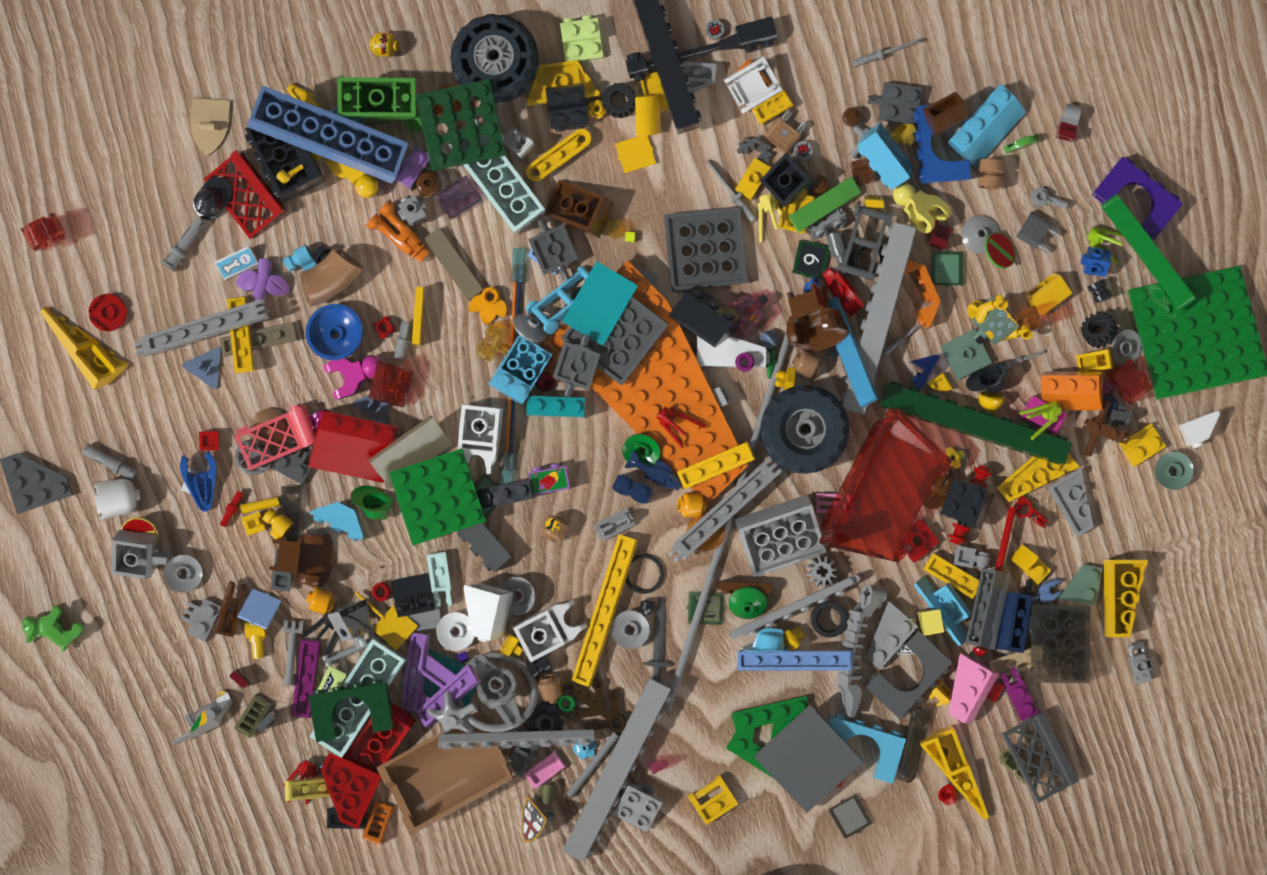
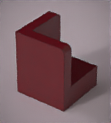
M936 220L926 244L944 250L948 244L951 228L939 224V221Z

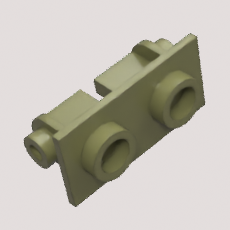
M1006 749L999 755L1000 764L1004 765L1010 772L1014 770L1016 772L1014 775L1025 784L1026 782L1009 749ZM1019 755L1020 760L1026 762V760ZM1029 766L1028 775L1030 778L1036 776L1037 770Z

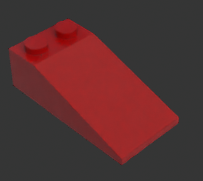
M392 703L396 728L373 733L372 720L370 718L344 758L379 774L377 767L390 760L416 722V719Z

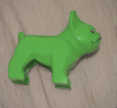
M58 605L52 607L49 615L40 618L28 616L22 620V630L26 634L27 644L38 637L44 636L60 646L62 652L83 633L85 628L79 622H75L72 629L65 630L59 621L64 610Z

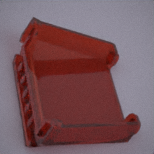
M890 408L886 412V418L882 421L877 420L873 424L820 525L823 536L820 537L819 544L899 563L906 555V545L903 541L936 478L947 475L950 471L952 459L901 410Z

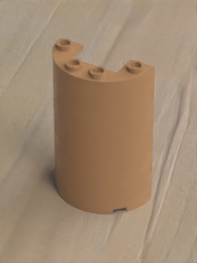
M479 711L472 714L477 720L491 724L486 715L482 716ZM472 726L475 729L474 733H493ZM452 729L450 734L467 733L460 729ZM438 734L377 767L384 784L390 788L403 815L401 819L410 836L514 779V775H516L513 766L509 765L512 762L507 752L504 753L501 746H493L490 749L474 747L473 749L465 750L462 747H454L452 750H443L438 748Z

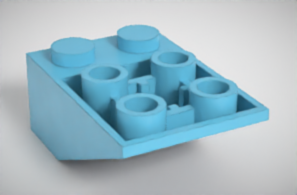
M519 334L487 385L518 404H523L552 354Z

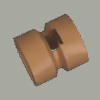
M981 159L979 163L981 175L978 176L977 187L990 190L1002 189L1003 178L1001 174L1004 173L1005 162L996 159Z

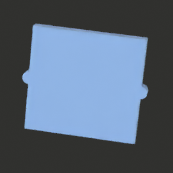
M252 589L238 614V618L267 630L281 604V600L269 596V593L264 594Z

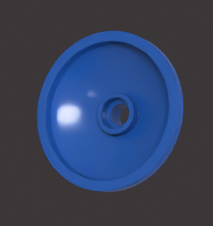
M341 304L325 305L316 310L309 318L305 331L306 340L310 349L323 359L332 361L345 359L352 355L361 344L363 325L359 316L351 308ZM335 333H340L338 338H334Z

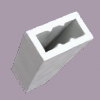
M697 336V361L700 367L737 368L735 365L736 357L744 352L753 356L755 361L753 368H766V364H770V352H766V347L729 337L714 348ZM742 359L741 364L747 366L748 360Z

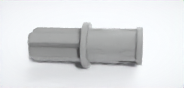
M401 322L399 336L396 338L395 358L406 359L408 344L411 343L409 341L413 325L411 322Z

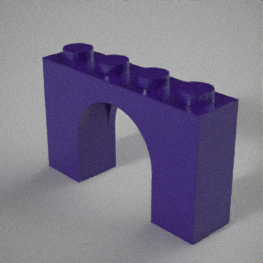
M1122 156L1091 195L1103 204L1113 195L1118 194L1122 187L1133 184L1143 187L1150 195L1151 209L1140 225L1153 241L1183 203L1180 202V198L1176 194L1167 192L1161 182L1153 181L1147 171L1144 169L1139 170L1134 166L1135 162Z

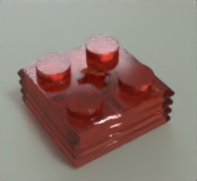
M378 361L369 398L405 407L414 371Z

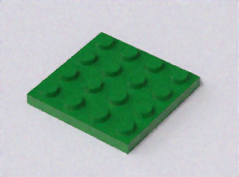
M463 448L389 472L412 546L486 522Z

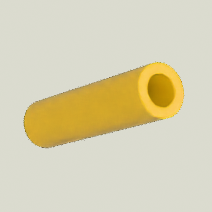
M273 497L241 504V512L245 514L280 506L279 497Z

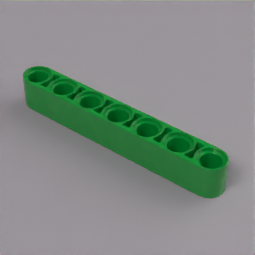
M1115 194L1100 206L1175 306L1182 311L1194 302L1196 298L1120 197Z

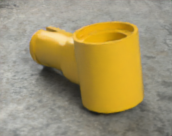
M247 621L245 622L246 639H249V642L252 644L253 659L264 658L263 640L267 636V630L255 624L251 625Z

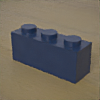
M1007 592L995 649L1024 653L1033 596Z

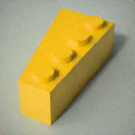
M1104 560V637H1131L1136 615L1135 609L1137 602H1139V592L1141 584H1143L1144 570L1147 567L1148 560Z

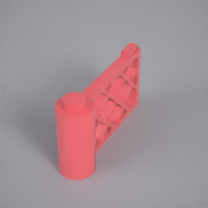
M301 403L290 407L291 411L250 429H248V426L236 430L238 434L234 436L249 471L314 443L316 429L306 405L301 406ZM286 418L289 425L286 432L276 429L278 421ZM267 427L272 429L268 440L258 436L260 428ZM274 431L285 435L281 445L270 441ZM246 434L253 436L254 439L251 447L243 445L240 437ZM287 436L295 439L296 447L289 449L283 446ZM256 438L267 442L263 452L253 449ZM269 443L280 447L277 455L270 456L265 454ZM251 451L262 455L259 463L251 465L249 460Z

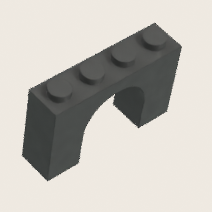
M918 630L914 632V636L908 642L904 643L918 657L922 664L923 673L918 684L907 690L897 689L881 674L876 672L863 685L899 719L901 717L905 718L912 710L910 707L914 703L918 704L925 695L923 693L928 688L931 690L937 684V678L941 674L944 676L951 669L950 664L952 662Z

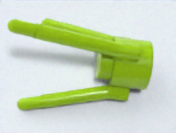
M1092 226L1086 239L1090 241V246L1101 249L1103 248L1098 243L1102 244L1103 240L1120 246L1123 245L1122 242L1105 234L1123 237L1120 232L1104 229L1099 226ZM1111 255V260L1117 264L1118 260Z
M1053 401L1049 404L1045 403L1041 406L1021 411L1019 414L1032 413L1027 415L1028 419L1042 414L1044 419H1049L1047 423L1031 436V440H1034L1052 423L1057 421V416L1061 415L1062 410L1060 405Z

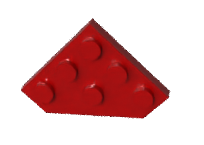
M329 752L321 772L340 822L358 829L381 780V776L372 770Z

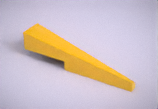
M47 306L42 309V316L94 390L111 383L128 367L129 363L126 360L124 362L115 357L113 351L110 350L108 352L99 345L100 342L77 326L72 327L65 322L66 319L63 316H56L50 311V307Z
M950 725L931 733L920 742L921 747L983 820L989 818L953 726Z

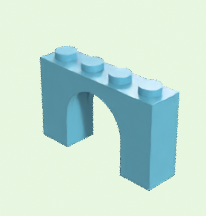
M836 714L835 717L830 716L828 723L845 741L855 735H867L874 739L878 746L879 755L872 777L893 784L906 741L902 737V733L891 730V733L883 732V727L873 725L870 728L865 726V722L854 719V722L846 720V716Z

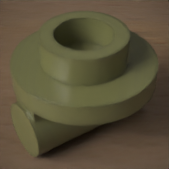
M544 784L538 789V798L542 804L549 805L556 799L557 791L553 785Z

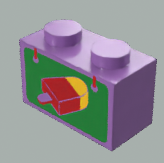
M415 146L398 170L395 180L412 191L418 176L425 172L430 165L429 155Z
M558 463L550 465L551 469L543 470V467L532 468V472L528 473L529 480H532L535 496L570 489L566 466Z

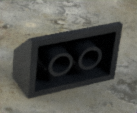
M697 285L684 294L669 315L714 348L735 333L742 318L734 309L729 308L718 298L713 297Z

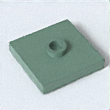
M975 329L940 346L957 380L992 363L983 344L978 345L971 338L976 333Z

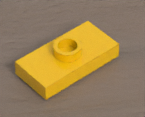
M783 89L753 107L751 111L761 126L793 107V103Z
M754 158L734 191L740 192L742 196L751 201L762 183L760 179L771 167Z

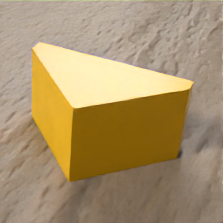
M1110 349L1076 355L1079 372H1097L1113 368Z

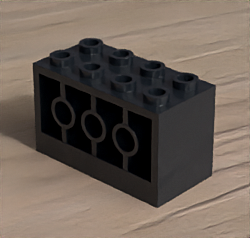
M248 127L245 128L247 132L245 138L249 145L255 148L254 156L261 165H264L265 168L262 171L269 182L272 181L273 185L270 187L278 199L281 198L286 202L326 182L310 151L279 139L271 142L274 137ZM281 155H285L283 159H279ZM301 164L304 167L291 176L287 183H282L277 179V174L282 169L288 173Z

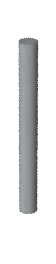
M613 732L568 790L566 793L568 796L574 797L619 738L617 734Z

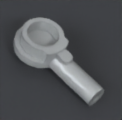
M1036 188L1030 195L1031 202L1035 206L1042 207L1048 203L1067 209V201L1049 196V192L1044 188Z

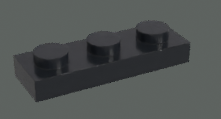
M532 480L476 490L482 509L535 499Z

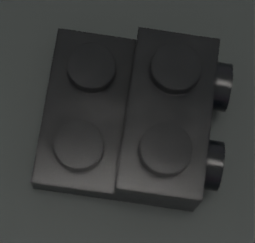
M583 83L545 88L551 129L561 132L565 131L566 127L574 126L575 129H582L585 127V124H589Z

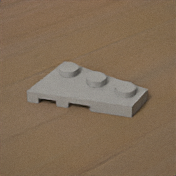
M1082 468L1047 487L1076 537L1094 528Z
M891 601L887 604L866 655V658L880 670L919 627Z

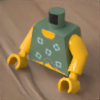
M997 295L996 300L991 297L986 303L979 306L976 317L973 319V323L979 330L971 338L978 345L986 338L993 344H997L1005 340L1019 338L1020 335L1023 339L1032 338V331H1030V326L1024 324L1019 329L1020 326L1006 311L1008 307L1007 299L1003 300L1002 295Z

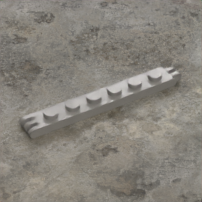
M266 300L253 301L140 338L141 341L134 343L135 348H141L136 350V355L144 354L145 357L266 320L270 318L269 313H264L268 311L267 306H262L266 304Z
M769 457L671 546L674 549L668 554L670 556L676 552L679 554L673 559L675 562L680 558L685 560L782 473L784 469L781 467L775 472L773 469L778 464L774 463L770 466L769 463L772 462V459Z
M852 575L733 629L729 632V636L735 639L746 633L748 636L759 631L758 628L763 625L767 628L776 624V619L782 617L785 620L794 616L793 612L798 609L802 612L811 608V603L817 601L820 604L829 600L828 596L833 593L838 596L846 592L845 588L859 582L860 577Z

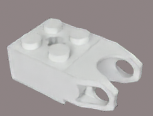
M463 404L461 408L458 449L463 448L467 464L473 455H480L485 461L486 474H492L494 463L499 455L503 408ZM480 420L485 425L482 431L480 427H477V423H480Z
M573 599L565 603L553 604L511 626L530 662L573 640L580 631L587 628L586 623L568 626L564 622L565 612L575 604ZM536 631L543 632L540 640L533 637Z

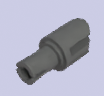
M836 231L828 235L827 242L831 257L836 258L837 264H839V262L843 263L848 244L844 233Z

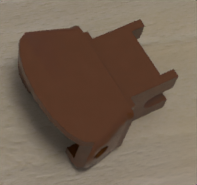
M813 283L810 284L812 290L802 295L798 294L795 297L793 292L787 293L792 316L786 322V335L790 345L799 347L802 351L819 352L832 348L844 341L849 335V329L840 311L830 307L826 287L820 286L817 288V284ZM795 319L800 320V324H796Z
M327 532L302 534V538H298L297 541L273 539L272 543L279 544L277 565L269 566V570L293 573V577L297 578L296 582L314 588H319L326 584L334 561V546L330 534Z

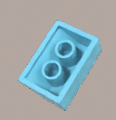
M879 121L859 139L857 148L863 157L866 156L870 161L869 165L872 170L880 174L882 183L893 190L911 177L913 165Z

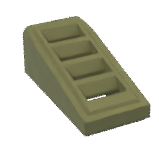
M255 694L234 729L252 738L258 729L257 726L263 720L272 704ZM255 702H257V703H259L260 705L264 706V707H265L264 710H262V709L258 708L257 706H255V705H254ZM253 709L257 711L258 713H260V716L258 717L257 715L250 712V710ZM249 716L256 720L255 724L246 719V717ZM243 722L252 727V729L249 730L242 726Z

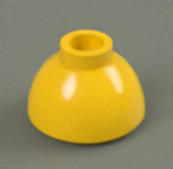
M985 390L978 394V399L984 411L995 414V411L1003 405L1005 396L1000 392L991 393Z

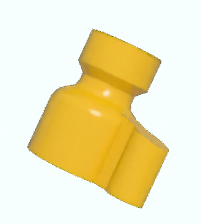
M272 507L262 518L267 524L270 523L272 525L270 535L275 539L282 540L294 524L285 515L279 516Z

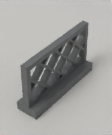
M1043 712L1029 717L1001 734L1036 803H1040L1067 786L1078 782ZM1029 723L1034 728L1033 735L1024 733L1026 725ZM1011 733L1019 734L1017 744L1012 743L1008 735ZM1023 736L1031 738L1029 749L1021 746ZM1036 740L1043 745L1041 753L1033 750ZM1020 749L1028 752L1026 762L1019 758ZM1032 753L1040 756L1038 766L1030 763ZM1044 758L1050 759L1052 763L1050 770L1042 768ZM1029 766L1037 769L1035 779L1030 778L1028 775ZM1041 771L1049 773L1047 783L1039 781ZM1053 775L1059 776L1062 782L1058 787L1051 785ZM1038 784L1046 786L1045 793L1041 797H1039L1036 791Z

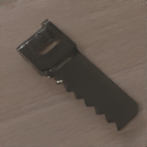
M302 485L281 487L283 513L294 522L293 526L286 533L285 536L287 538L285 540L297 541L299 538ZM286 494H297V500H289Z

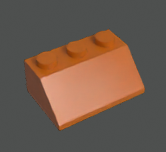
M1045 371L1041 375L1042 400L1048 404L1056 401L1060 405L1061 410L1102 411L1103 372Z

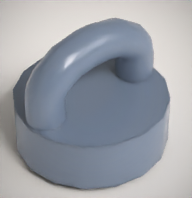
M767 330L760 336V344L762 347H766V349L775 348L779 342L777 333L772 330Z

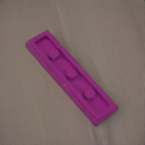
M301 639L291 716L311 718L309 695H313L315 690L321 641Z

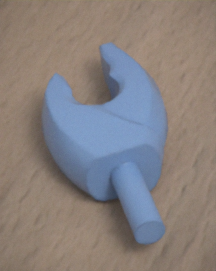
M1054 579L1043 583L1035 592L1036 596L1032 597V603L1037 600L1040 603H1049L1056 600L1062 591L1052 594L1050 588L1061 583L1062 580Z

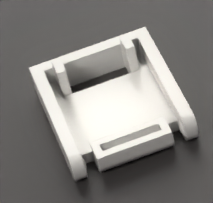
M763 56L724 79L725 83L733 81L727 87L737 105L746 104L745 107L740 109L742 113L782 91L781 86ZM764 68L773 83L768 87L758 72Z

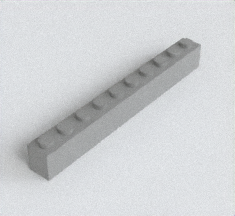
M896 222L893 223V226L889 225L886 236L889 237L888 244L883 246L881 255L884 256L882 263L878 264L876 271L879 277L877 282H873L871 289L874 295L872 300H868L866 311L869 313L867 319L863 318L861 330H864L862 338L858 337L857 345L873 385L917 228ZM847 375L845 385L848 386L847 392L842 394L840 402L846 410L866 414L868 406L860 407Z
M652 677L649 678L563 848V852L582 862L585 857L590 858L594 850L591 846L594 840L598 842L603 832L600 828L603 823L607 824L611 813H609L611 806L615 807L619 801L620 796L617 794L620 788L625 789L629 781L626 777L629 771L633 773L638 763L635 759L638 754L642 755L646 747L643 744L646 737L650 738L655 728L652 725L655 719L660 720L664 712L661 708L664 702L668 704L673 694L670 692L671 687Z

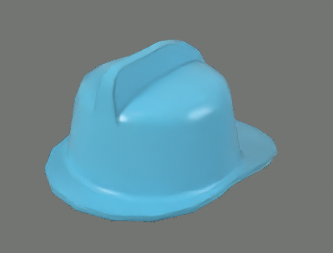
M764 628L760 630L756 635L754 643L742 648L747 652L789 650L784 645L783 630L777 628Z

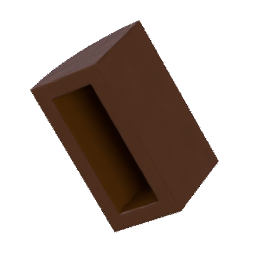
M956 91L923 109L927 124L935 136L968 119L966 102Z

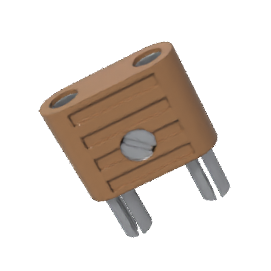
M787 110L781 118H777L764 134L768 141L784 153L791 151L802 137L800 134L807 127L804 121L801 122L796 130L785 122L792 115V112L789 113L790 110Z

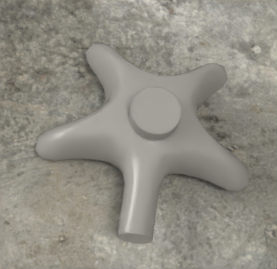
M447 691L444 694V708L442 710L428 709L427 711L431 717L442 723L443 734H450L452 729H460L466 733L475 732V729L465 719L467 714L477 710L474 702L464 708H460L453 701L451 693Z

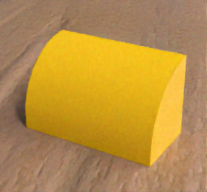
M637 95L635 97L636 136L660 134V95Z
M1053 272L1027 292L1024 297L1033 309L1043 316L1070 296L1072 292L1061 275Z

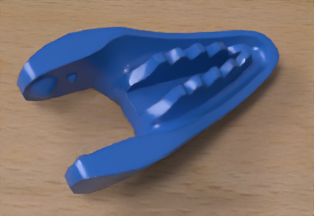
M207 451L205 455L209 465V470L206 472L190 473L187 464L189 459L186 455H182L180 461L182 478L196 505L202 512L210 510L214 496L216 463L210 451Z

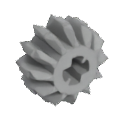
M818 555V562L816 563L811 558L810 562L813 564V567L806 565V568L812 570L805 573L806 576H813L809 579V582L812 583L816 579L815 587H818L820 581H822V586L825 588L827 580L832 585L833 581L830 577L837 578L838 576L832 574V571L838 570V567L831 568L835 561L831 560L827 563L828 556H825L822 562L821 556ZM820 566L827 570L823 577H821V574H817V570H820L818 567Z

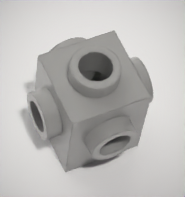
M408 195L400 200L401 203L398 205L400 210L397 212L403 221L407 220L411 227L427 218L423 211L426 206L421 198L417 200L415 195L413 197Z

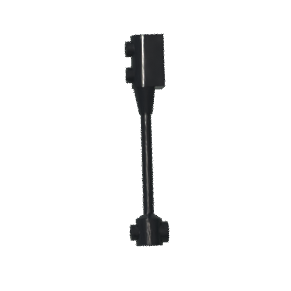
M771 16L737 25L734 29V35L713 44L676 53L677 57L686 59L716 50L744 49L745 53L755 51L756 46L762 44L764 48L772 47L775 45L774 41H777L773 18ZM641 52L626 56L627 60H625L629 78H634L635 82H639L640 79L645 80V75L649 74L650 68L655 67L653 60H648L645 56L641 55Z

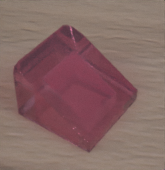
M667 760L645 761L652 774H656L669 766Z

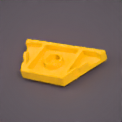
M578 60L539 65L527 100V106L547 104L545 88L583 83L585 98L599 97L600 92L596 89Z

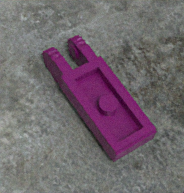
M1012 667L1011 673L1015 677V681L1009 683V679L1004 672L1000 676L1020 720L1023 721L1039 712L1023 679L1020 678L1016 668Z

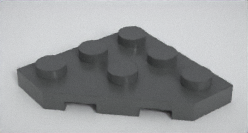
M20 453L0 459L17 514L73 496L68 477Z

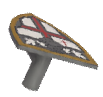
M527 795L521 820L524 843L538 839L543 833L548 820L554 819L553 812L543 813L529 795Z

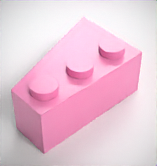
M960 653L949 714L963 723L972 724L999 673L971 656Z

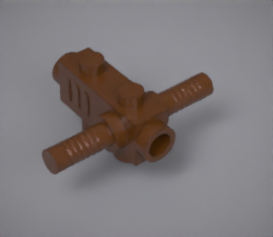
M1103 400V410H1100L1098 417H1095L1094 421L1086 419L1083 424V430L1090 432L1085 455L1092 456L1096 442L1101 436L1126 445L1130 439V433L1105 425L1106 421L1104 420L1111 402Z

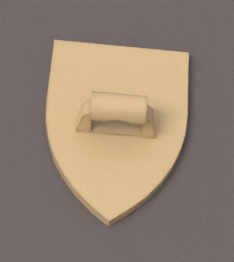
M192 98L191 132L195 143L206 156L213 153L221 145L227 134L231 101Z

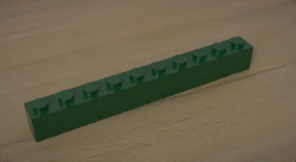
M891 381V384H886L879 407L1060 466H1064L1072 442H1069L1065 436L1057 435V437L1049 435L1050 432L1044 430L1034 440H1031V436L1037 431L1032 430L1030 425L1024 423L1017 425L1012 423L1013 420L1006 417L998 419L994 417L993 413L987 411L980 413L975 411L976 408L965 405L961 407L957 405L956 401L946 399V401L939 400V396L928 393V395L920 393L921 390L912 387L905 389L902 388V384Z

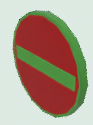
M999 232L988 235L984 245L988 259L998 268L1006 269L1012 266L1015 262L1016 253L1011 240Z

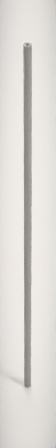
M786 333L749 444L753 454L761 435L760 429L763 413L773 398L776 389V379H779L775 378L776 373L782 370L790 346ZM752 461L748 462L749 465L740 473L736 487L747 478ZM734 516L722 527L671 684L670 692L673 694L668 704L665 703L664 710L671 711Z

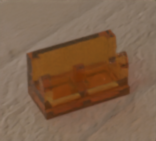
M1035 305L1012 315V318H1015L1016 323L1020 326L1019 329L1022 327V322L1027 329L1030 326L1031 330L1043 325Z

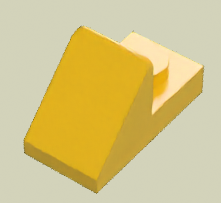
M1023 544L1009 558L1037 585L1051 571L1039 560L1036 554Z

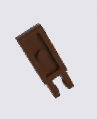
M232 581L228 583L225 591L226 595H224L213 631L214 633L234 637L239 621L238 614L244 604L245 584H240L236 593L237 598H234L233 594L236 584Z
M717 582V589L722 590L721 593L732 594L733 590L743 587H754L764 594L771 592V586L768 583Z

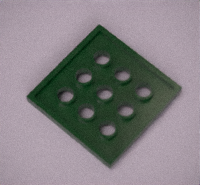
M491 79L416 95L432 171L507 155ZM474 96L480 99V105L477 108L471 105V99ZM456 100L462 104V108L458 112L452 107L453 102ZM438 104L444 109L440 116L434 112V108ZM479 115L485 120L484 125L481 127L475 123V118ZM460 119L466 123V128L463 131L457 128V122ZM442 123L448 128L447 133L444 135L438 131V127ZM483 134L489 139L488 144L485 146L479 142V137ZM464 138L470 141V147L467 150L461 147V141ZM446 142L452 146V150L448 154L442 149L443 144Z

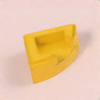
M944 373L927 382L931 389L938 392H947L953 389Z

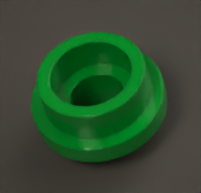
M563 694L558 699L557 706L560 711L569 713L575 709L576 699L574 696L569 697ZM566 699L571 702L568 707L563 704V701Z

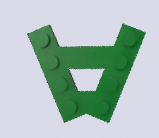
M807 696L732 712L735 733L725 748L772 777L754 758V755L762 749L752 742L754 728L773 724L771 740L808 706Z

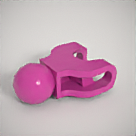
M369 355L363 361L354 363L348 359L330 361L324 364L323 368L328 373L339 371L343 374L345 380L343 386L333 392L334 399L340 400L357 394L364 381L380 377L384 372L385 365L379 356Z

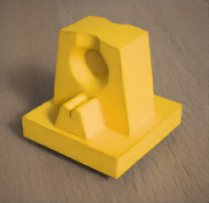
M799 626L791 631L787 630L783 634L784 644L789 648V651L799 647V642L805 636V633Z

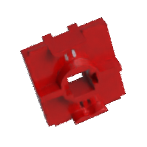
M918 519L894 539L913 563L939 543L937 537L921 519ZM919 536L922 542L916 546L912 540Z

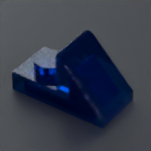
M933 355L909 362V364L921 370V373L917 371L912 379V382H914L913 388L922 389L940 356Z

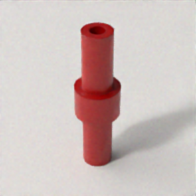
M237 490L231 503H228L225 508L226 513L220 522L221 526L227 527L233 514L235 515L239 509L237 506L244 493Z

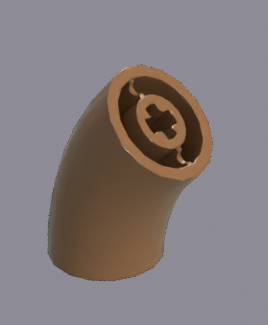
M333 248L318 264L300 272L301 283L308 305L312 307L321 304L341 293L358 277L364 269L363 266L350 255Z

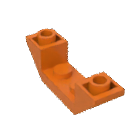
M908 259L904 276L915 271L917 272L915 275L919 286H923L925 301L931 304L919 310V315L916 316L919 325L927 329L932 325L940 304V298L926 267Z

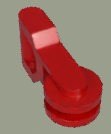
M1023 496L1013 506L1017 508L1015 516L1019 519L1025 517L1030 519L1033 513H1036L1037 519L1033 518V522L1043 529L1046 528L1044 524H1049L1047 518L1032 508V503ZM1026 504L1029 506V512L1022 515L1019 511Z

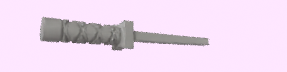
M921 38L882 52L878 48L874 53L851 60L852 65L856 67L879 59V61L883 60L884 55L925 42V40Z
M707 160L705 163L733 196L731 201L733 203L736 202L750 222L754 221L757 217L747 204L744 203L743 199L740 198L742 196L740 192L736 195L714 166Z

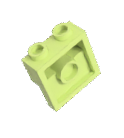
M593 15L583 16L582 20L575 21V18H567L563 20L564 23H560L565 61L578 60V62L603 58L598 18H594Z

